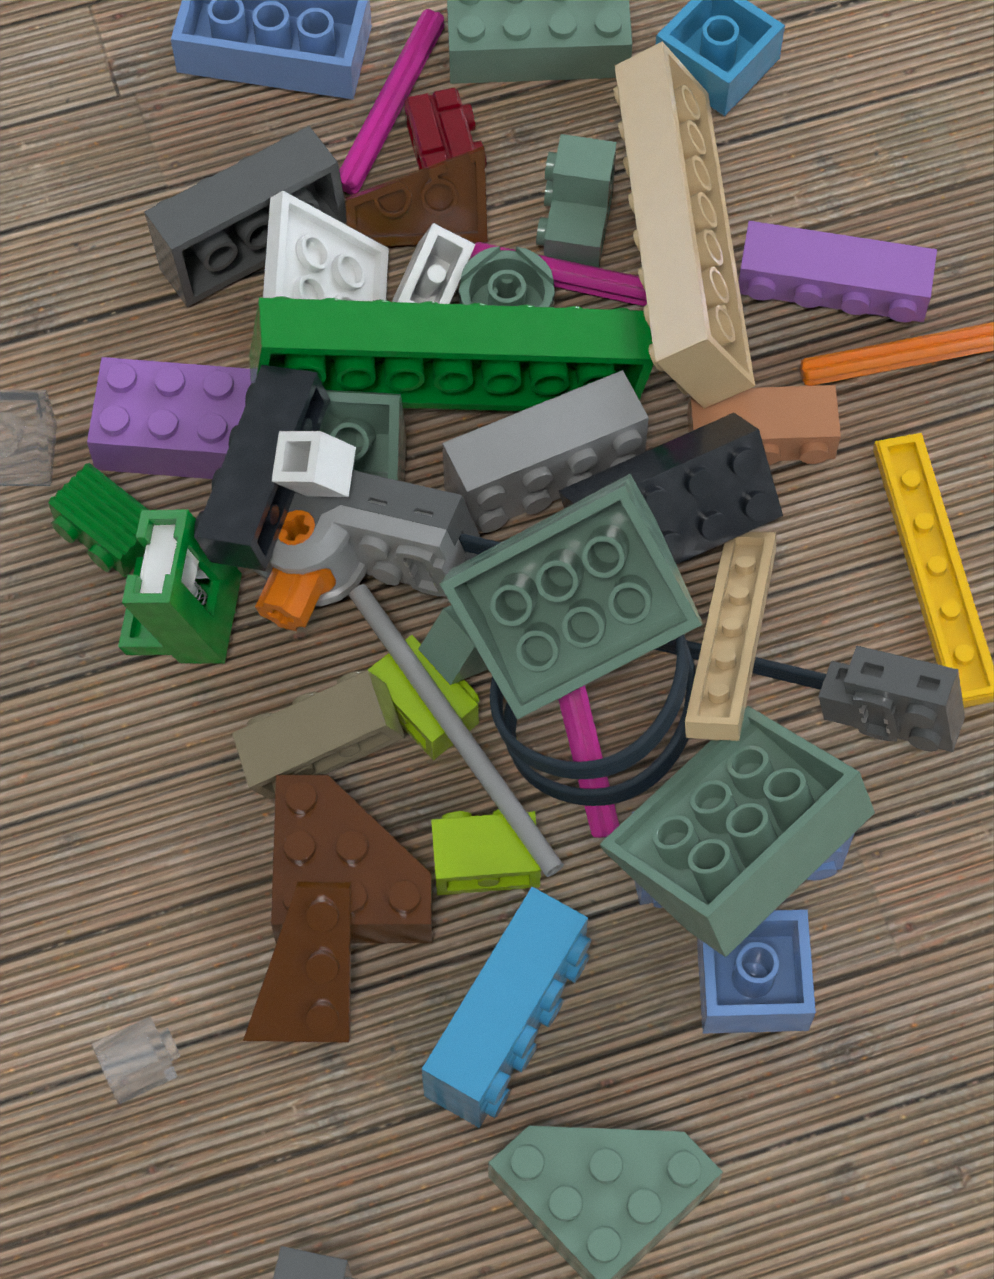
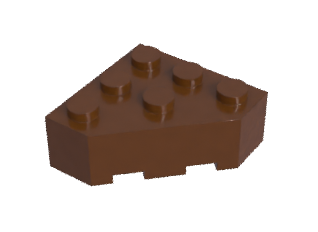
M276 775L271 926L275 942L277 943L297 882H351V944L432 943L433 890L431 873L329 775Z

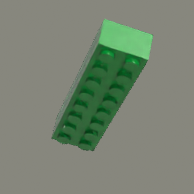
M286 296L273 298L259 297L249 354L251 384L255 383L261 365L317 372L325 390L401 394L403 408L523 411L622 370L640 400L654 365L649 354V345L653 344L651 328L645 319L644 311L629 310L627 308L611 310L583 309L578 306L566 308L535 307L527 304L519 306H494L483 303H472L469 305L439 304L433 301L421 303L390 302L382 299L348 301L337 298L319 300L292 299Z

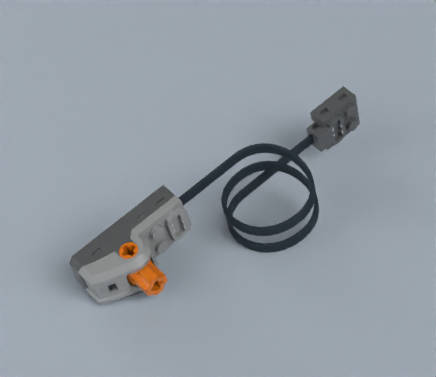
M352 470L349 497H310L295 492L266 571L254 570L267 580L255 608L261 617L271 620L278 627L297 631L298 627L306 628L315 606H324L342 600L358 586L365 574L372 575L377 580L388 585H398L401 582L409 584L413 589L426 594L447 597L440 583L449 570L501 542L480 537L463 496L460 494ZM685 634L654 649L677 655L673 683L663 708L651 726L635 742L616 754L593 761L572 762L558 760L539 754L520 743L516 739L517 718L508 702H506L503 714L504 695L492 676L490 709L493 721L518 771L531 785L541 792L558 800L578 805H612L627 801L647 791L672 768L689 738H686L685 719L696 673L693 659H699L702 644L686 640ZM856 646L850 665L831 661L827 674L755 657L753 674L819 689L818 697L824 720L853 726L859 729L860 733L879 740L897 742V739L909 741L911 745L924 751L933 752L938 749L954 751L965 719L958 669L861 646ZM686 691L684 708L679 724L666 748L649 767L623 783L597 789L576 788L549 780L531 768L533 767L554 776L578 780L602 778L621 772L643 759L663 739L680 710Z

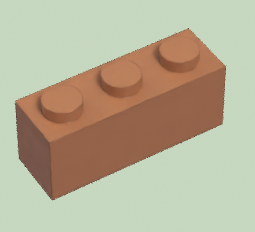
M836 385L750 388L706 408H703L689 395L687 410L688 432L734 412L759 429L769 465L775 464L778 461L801 460L807 464H818L827 459L836 458L841 438Z

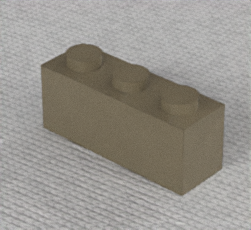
M368 670L345 674L337 680L336 685L319 693L309 692L300 695L292 701L291 706L276 713L257 715L247 722L246 727L232 733L248 787L268 799L275 798L276 775H325L405 738L387 684Z

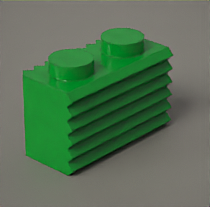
M86 463L82 470H78L76 476L71 477L69 483L64 484L62 490H58L56 495L50 498L48 504L54 519L51 522L52 527L67 542L74 543L78 540L80 543H83L89 549L87 551L89 557L102 570L109 572L113 568L122 577H126L135 568L136 558L144 557L145 548L135 537L141 510L149 509L90 463Z

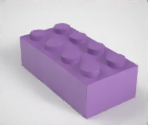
M102 357L87 439L94 467L103 471L213 479L215 471L222 467L229 449L230 432L235 425H238L244 411L246 392L251 385L250 369Z

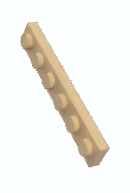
M747 532L724 543L685 719L686 738L714 741H739L776 553V533Z

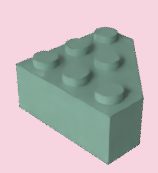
M528 1126L488 1162V1177L582 1279H621L718 1187L723 1171L685 1132Z

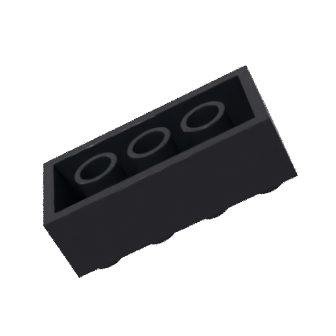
M734 412L559 490L565 509L631 474L659 525L676 565L783 516L760 431Z

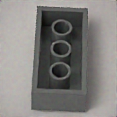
M310 126L283 137L277 143L254 155L244 157L231 167L211 177L202 179L196 185L171 198L164 199L156 206L144 211L160 270L187 307L265 266L270 198L279 192L285 191L343 224L347 222L338 162Z

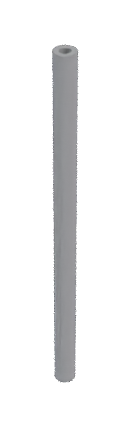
M365 584L354 588L350 592L349 597L546 877L557 873L564 864Z

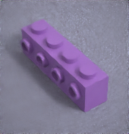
M749 221L739 276L740 294L749 295L756 300L775 299L795 302L807 308L821 306L840 309L852 315L866 313L890 317L898 322H924L931 299L937 249Z

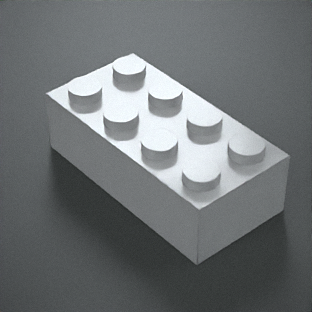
M622 370L442 443L444 489L446 492L463 496L478 532L488 533L495 531L513 517L523 513L536 514L543 511L552 501L561 498L559 490L644 453L649 417Z

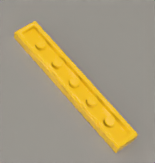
M922 433L875 441L873 452L938 665L958 669L964 708L994 702V665Z

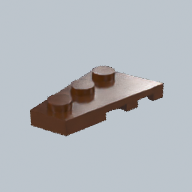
M484 146L346 197L347 226L384 246L417 245L433 223L471 243L488 242Z
M297 882L243 1041L349 1043L351 1037V882Z

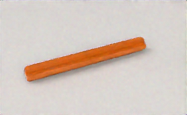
M994 322L804 358L800 364L802 381L804 385L813 386L994 351Z

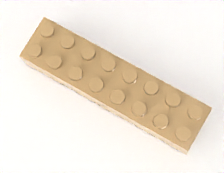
M662 41L615 65L617 86L614 87V96L621 109L622 121L618 123L621 137L625 142L627 156L623 158V164L631 182L632 192L628 194V200L635 214L637 229L633 231V237L640 251L642 267L638 269V274L646 291L647 305L644 306L643 311L645 319L651 328L653 344L649 345V354L655 367L660 372L665 371L676 382L684 395L689 394L703 408H706L755 387L709 95Z

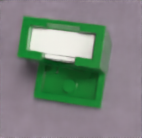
M188 509L141 510L135 538L145 548L144 557L136 558L133 575H127L122 604L126 607L118 647L125 655H172L179 664H225L242 573L236 566L212 563L208 560L194 537L196 518Z

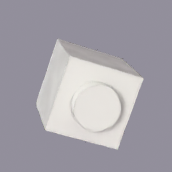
M279 431L271 482L310 497H349L356 447L322 431Z

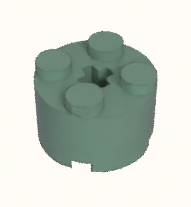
M500 246L485 249L471 258L462 271L459 285V304L483 303L494 306H519L527 304L535 307L554 308L555 288L552 271L539 255L526 248L516 247V251H500Z

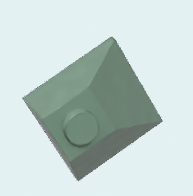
M326 390L330 403L319 431L356 447L353 464L354 471L405 482L406 428L401 394Z

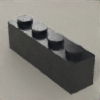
M261 365L255 383L248 387L244 411L238 425H235L230 432L229 449L222 467L218 468L213 475L212 492L205 510L198 514L195 522L194 537L210 562L266 571L295 495V491L271 482L279 431H319L330 403V398L317 372Z

